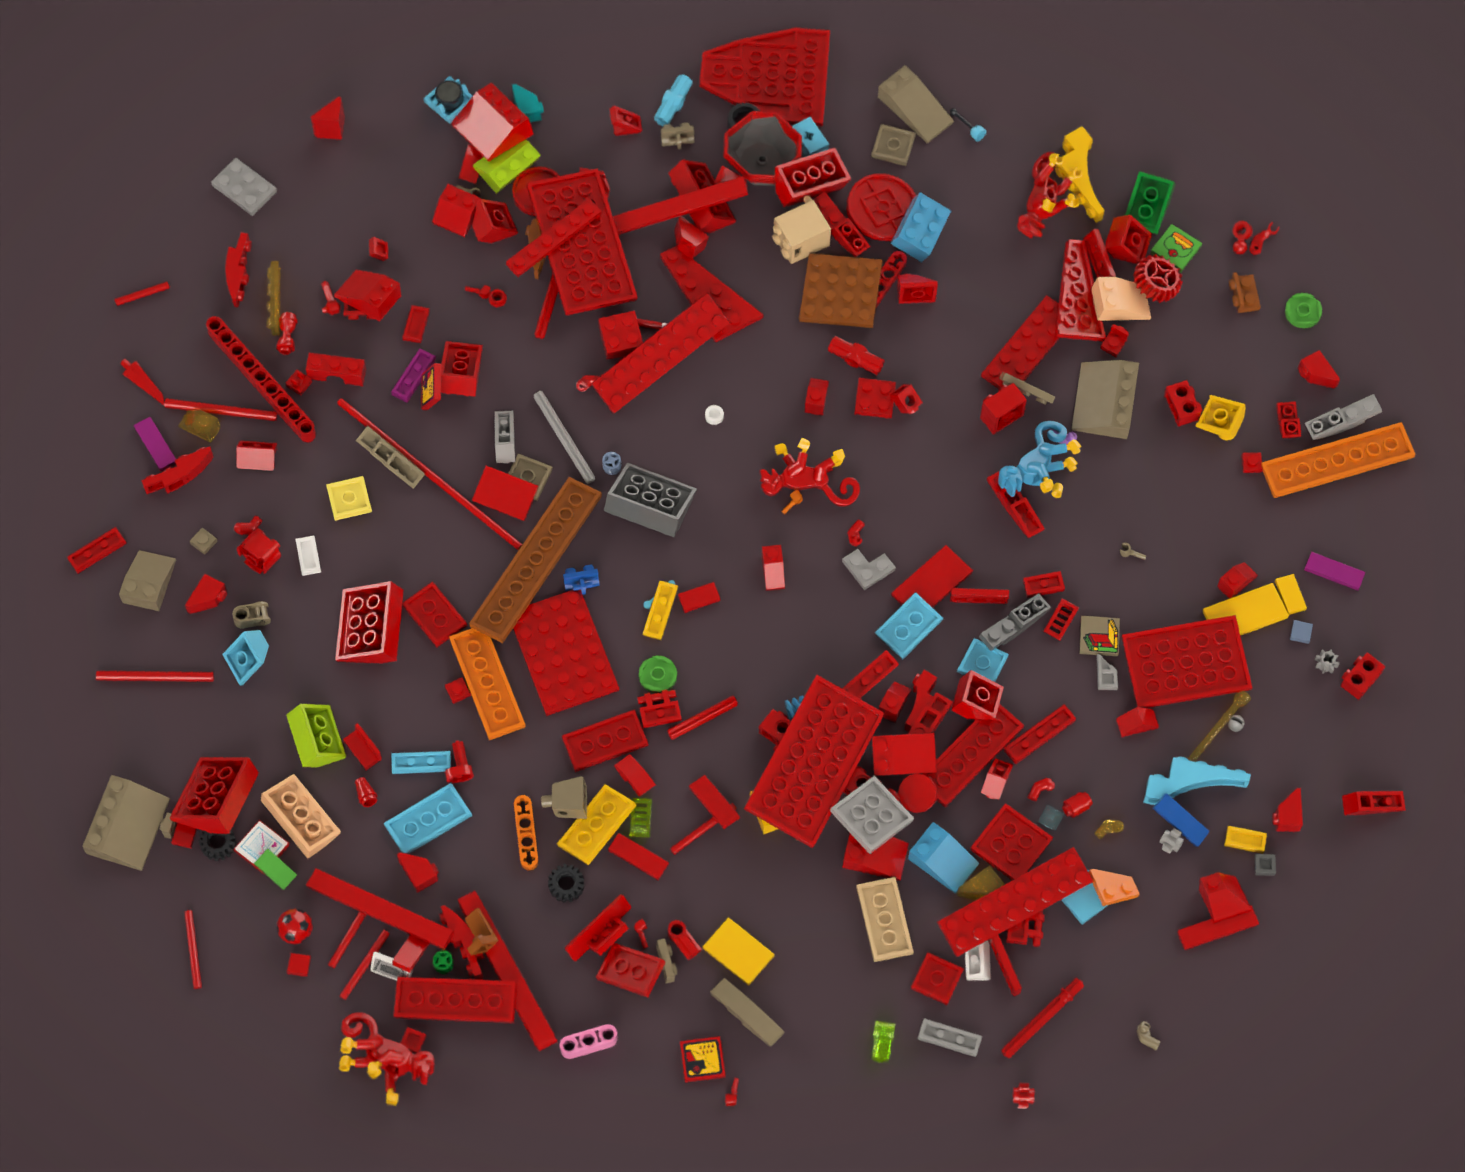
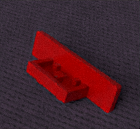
M622 894L609 904L565 947L573 961H577L588 949L601 956L629 929L626 923L620 920L631 909V905Z

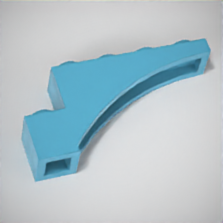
M1173 757L1168 778L1160 774L1149 776L1143 803L1155 805L1164 793L1173 798L1181 793L1207 786L1224 785L1247 788L1251 774L1240 769L1230 770L1222 765L1211 766L1204 761L1193 762L1185 757Z

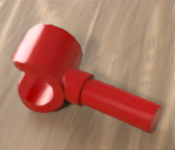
M484 285L481 289L465 287V291L479 294L483 299H487L491 293V288L487 285Z
M641 919L635 923L634 929L639 934L643 949L648 948L643 931L648 927L644 920Z
M734 1078L732 1094H725L726 1106H735L737 1104L738 1078Z

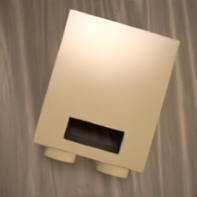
M810 196L803 198L805 204L774 218V235H772V238L776 245L779 244L783 257L788 259L790 264L808 257L809 253L814 254L830 246L831 228Z

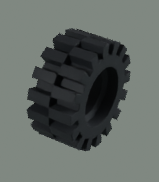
M232 829L229 834H212L202 830L203 834L199 835V845L203 854L208 856V859L212 860L214 858L215 861H218L221 858L223 861L225 860L224 857L227 856L229 858L231 856L230 853H234L233 849L236 847V838ZM216 835L225 838V843L221 848H213L210 845L211 839Z
M563 864L564 867L557 866V869H553L552 874L549 875V891L553 897H556L557 901L562 900L563 903H566V900H569L570 903L573 902L572 899L575 898L577 900L578 896L582 895L584 878L582 872H579L577 867L574 868V865L571 864L570 867L567 864ZM563 877L572 878L574 881L573 887L569 890L561 889L558 884L560 879Z

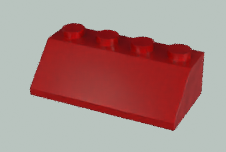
M836 148L775 167L776 193L784 208L803 202L805 196H810L813 199L824 191L828 194L841 190L851 180Z
M681 160L668 173L679 196L716 185L706 163ZM726 202L688 213L692 217L695 227L707 233H712L736 222Z

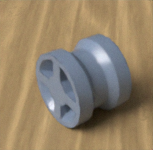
M608 452L603 456L602 466L604 472L609 475L619 473L621 470V457L619 454Z

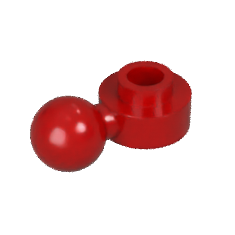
M1239 221L1233 227V234L1238 238L1233 244V251L1237 255H1242L1247 251L1245 240L1250 238L1253 232L1252 226L1246 221Z

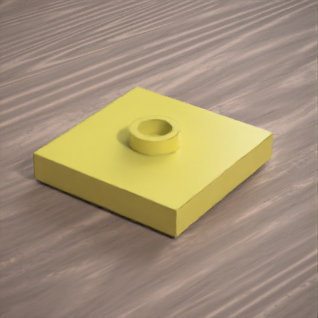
M363 476L326 484L335 521L372 512Z

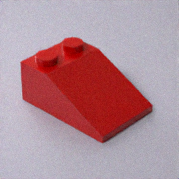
M355 270L334 294V297L381 321L401 297L399 282L386 275Z
M446 341L441 363V393L476 397L483 345Z
M935 733L872 736L874 776L937 772Z
M850 833L842 868L884 878L895 877L896 880L900 881L909 843L892 837L869 854Z

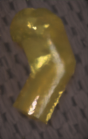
M1106 820L1094 834L1099 839H1102L1107 833L1122 832L1124 824L1119 820Z

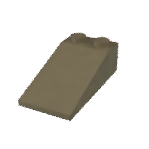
M903 66L879 85L878 98L927 144L954 123V120L907 66Z

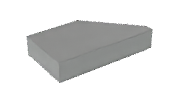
M1097 654L1098 690H1117V669L1105 661L1103 656Z

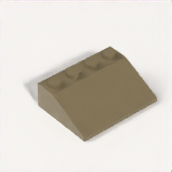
M1124 360L1082 362L1071 430L1127 439L1130 430L1139 363Z
M111 775L83 844L86 854L142 871L170 798L130 780Z

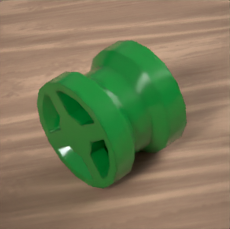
M443 950L433 956V965L436 972L447 974L453 969V958L449 952Z

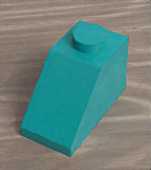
M512 84L516 107L529 118L530 122L540 121L541 113H544L542 102H538L537 95L517 84Z

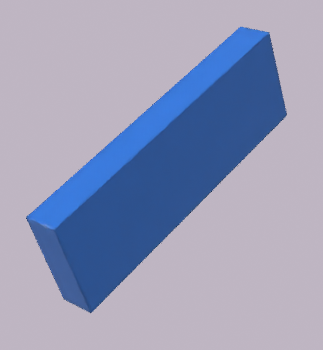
M1164 793L1153 807L1169 824L1182 832V835L1195 847H1198L1210 832L1167 793Z

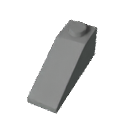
M513 411L495 412L496 463L515 462Z

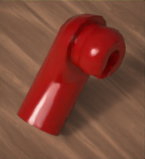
M583 376L576 384L577 389L581 392L586 391L592 386L591 383L600 376Z
M255 515L250 523H236L234 531L239 535H250L262 523V519Z
M859 519L847 532L849 543L855 547L862 543L859 532L865 526Z
M1044 778L1035 782L1028 798L1032 801H1037L1041 791L1045 789L1052 791L1055 788V783L1050 778Z

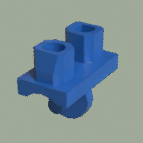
M592 564L584 566L581 572H576L574 568H568L565 570V574H563L565 591L581 590L582 595H585L587 588L600 586L598 570L594 569Z

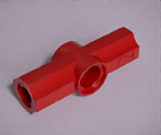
M837 336L833 337L828 347V352L845 359V362L851 367H861L876 375L881 372L885 363L884 359L868 352L863 345L858 343L851 344Z

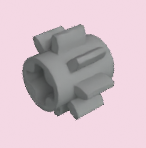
M1332 649L1326 652L1321 650L1320 656L1316 655L1315 661L1318 662L1316 668L1322 670V674L1328 671L1332 674L1334 668L1339 666V662L1336 661L1339 655L1332 653Z
M1175 828L1171 832L1166 830L1160 839V843L1163 844L1162 850L1169 854L1173 850L1178 852L1184 842V839L1181 838L1182 832Z

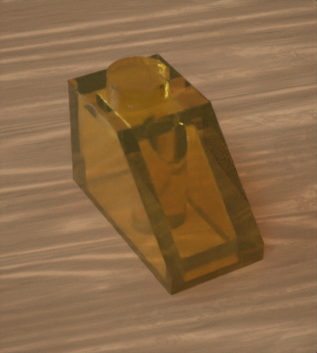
M188 410L178 427L210 443L221 428L217 417L202 410Z
M989 865L960 886L957 895L963 898L978 900L1000 888L1004 883Z

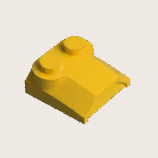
M1210 395V399L1198 423H1196V427L1218 434L1222 440H1231L1236 436L1243 422L1246 406L1243 403Z

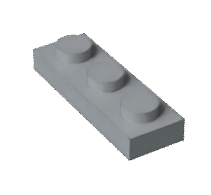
M927 1019L923 1020L918 1040L974 1057L977 1055L982 1038L980 1035Z

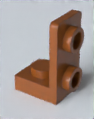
M479 908L472 911L465 918L475 936L472 940L473 943L467 948L471 955L487 952L499 941Z

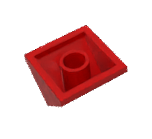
M337 97L311 116L313 132L316 138L342 139L345 115L340 97Z

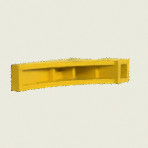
M1082 126L1064 136L1063 149L1067 154L1063 156V163L1056 165L1055 172L1064 180L1065 177L1069 176L1068 169L1070 167H1077V170L1082 171L1080 178H1073V183L1068 190L1072 191L1076 198H1079V204L1085 207L1088 216L1097 223L1103 219L1104 209L1093 192L1087 169L1088 150L1091 149L1093 139Z

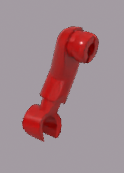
M1274 222L1269 224L1267 230H1263L1253 237L1249 249L1251 254H1260L1263 241L1269 238V235L1277 234L1279 227L1274 232L1270 230Z

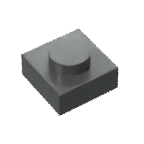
M1255 854V875L1275 876V854Z

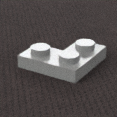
M859 549L842 559L844 565L864 590L896 569L885 553L870 563Z

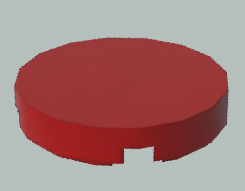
M909 775L903 779L899 786V801L910 812H926L937 801V786L927 775Z

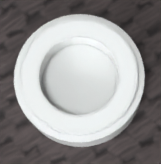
M711 405L706 409L705 419L709 424L717 425L723 421L724 411L720 406Z

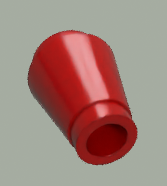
M365 777L358 778L355 781L359 803L363 807H371L377 803V794Z

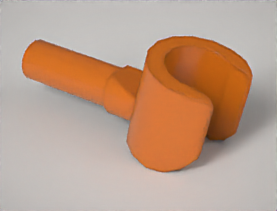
M795 490L790 494L792 501L781 511L784 515L795 504L798 505L802 502L803 498L799 490Z

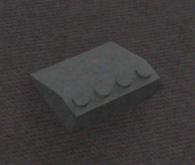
M627 463L607 494L604 511L665 535L675 537L697 492V488Z

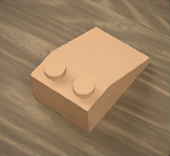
M1098 277L1091 288L1098 321L1150 320L1151 314L1148 299H1146L1144 293L1140 294L1141 289L1136 288L1137 283L1117 277Z

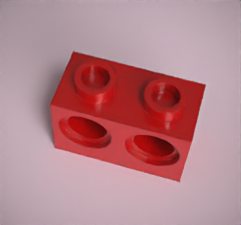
M1187 380L1167 386L1164 396L1177 426L1198 421L1202 407L1200 402H1197L1194 397L1195 391L1193 386H1190ZM1177 393H1182L1184 396L1181 397ZM1184 409H1189L1192 412L1188 413Z
M1368 652L1363 657L1359 656L1353 663L1355 667L1352 670L1348 669L1341 677L1343 679L1341 687L1358 700L1380 677L1386 667ZM1363 666H1369L1371 671L1365 670ZM1352 679L1358 680L1360 684H1354Z

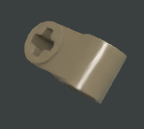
M261 601L235 607L232 613L235 626L244 629L254 626H265L271 623V618L268 617L267 611L268 603ZM239 615H246L244 619L237 618Z

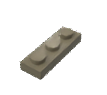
M1002 372L999 377L1003 381L1002 384L1004 386L1014 383L1023 395L1029 397L1031 394L1037 397L1036 401L1044 405L1047 402L1053 403L1055 396L1007 373Z

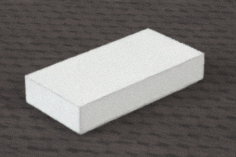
M315 536L296 539L302 576L320 573L321 568Z

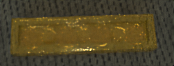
M271 261V268H268V279H271V285L267 286L268 296H271V301H267V310L270 312V318H267V328L271 329L272 336L280 335L279 261Z

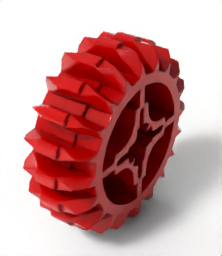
M1157 254L1141 259L1135 267L1133 274L1135 277L1133 282L1137 283L1136 288L1141 289L1140 294L1144 293L1146 299L1150 297L1152 302L1158 300L1159 303L1167 302L1174 298L1180 291L1183 281L1181 280L1182 275L1179 274L1180 269L1175 268V263L1172 264L1170 263V258L1165 260L1163 255L1158 257Z

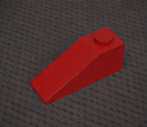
M1360 791L1342 796L1344 815H1366L1406 810L1403 791Z

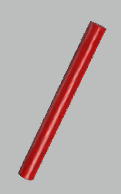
M734 803L730 804L734 810L737 809ZM712 817L671 847L670 851L675 855L718 822Z
M188 910L184 914L194 989H200L202 985L193 913L191 910Z
M359 911L329 961L328 965L330 967H336L366 914Z
M386 930L381 932L339 995L340 998L343 1000L348 998L372 962L374 952L380 950L390 935L389 932Z

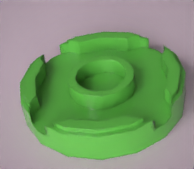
M1298 293L1287 301L1285 315L1292 325L1298 328H1310L1320 320L1322 306L1320 301L1316 300L1313 295Z
M652 656V658L643 661L640 666L639 680L644 689L651 693H661V690L666 689L669 691L676 683L677 669L674 663L667 657Z

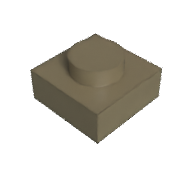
M203 527L190 540V544L204 555L217 543V538Z
M167 813L166 817L161 820L160 830L164 837L172 839L177 822L170 820L172 813Z

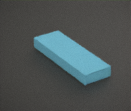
M451 751L392 753V774L445 772L448 768H451Z

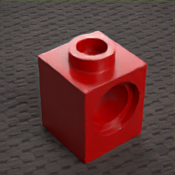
M903 384L890 394V397L901 413L913 414L919 409L918 406L923 403L911 384ZM907 396L909 397L908 404H906L905 402Z

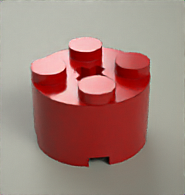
M259 528L253 531L237 547L238 555L240 557L243 555L246 558L245 564L259 574L262 572L266 574L281 558L280 544L275 539L270 540Z

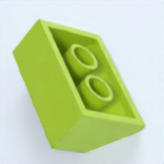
M524 140L489 162L483 157L473 167L497 194L523 171L536 163L541 155L529 141Z
M299 704L286 714L303 767H320L346 758L330 705Z

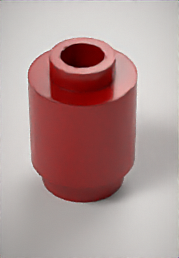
M1079 792L1063 801L1062 809L1066 816L1075 818L1089 810L1093 802L1087 792Z

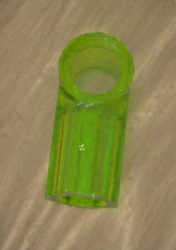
M875 1021L871 1060L881 1063L888 1062L896 1023Z

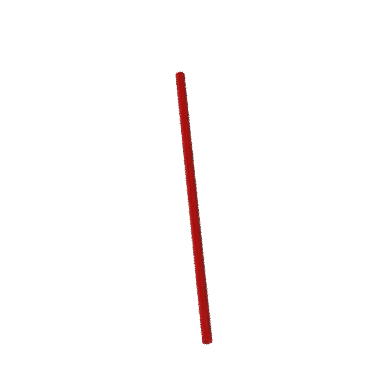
M339 399L337 404L365 427L369 426L422 470L425 476L519 551L523 545L344 399Z

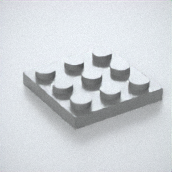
M875 776L834 805L830 810L869 854L914 820V817Z

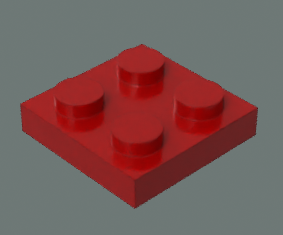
M859 378L855 414L892 419L894 401L890 394L895 391L896 382Z

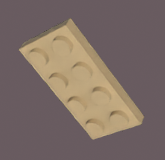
M893 877L856 885L874 962L912 955V943L896 878Z

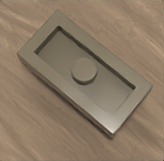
M665 938L657 940L658 956L666 962L662 969L666 984L674 982L677 969L675 963H671L670 956H672L670 944L666 945Z

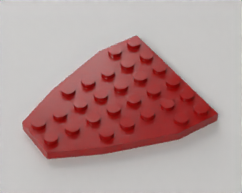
M791 28L739 39L702 53L700 87L733 105L750 103L760 111L777 112L790 125H795L811 117L817 127H823L830 30Z

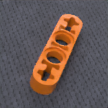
M520 795L514 800L520 861L525 870L531 871L538 866L532 803L528 796ZM521 801L528 804L525 805L526 814H522L521 806H517L521 804ZM522 819H528L531 822L527 828H522L519 823ZM529 837L533 840L531 846L525 847L522 845V840ZM526 852L531 853V859L533 860L531 865H528L526 862Z

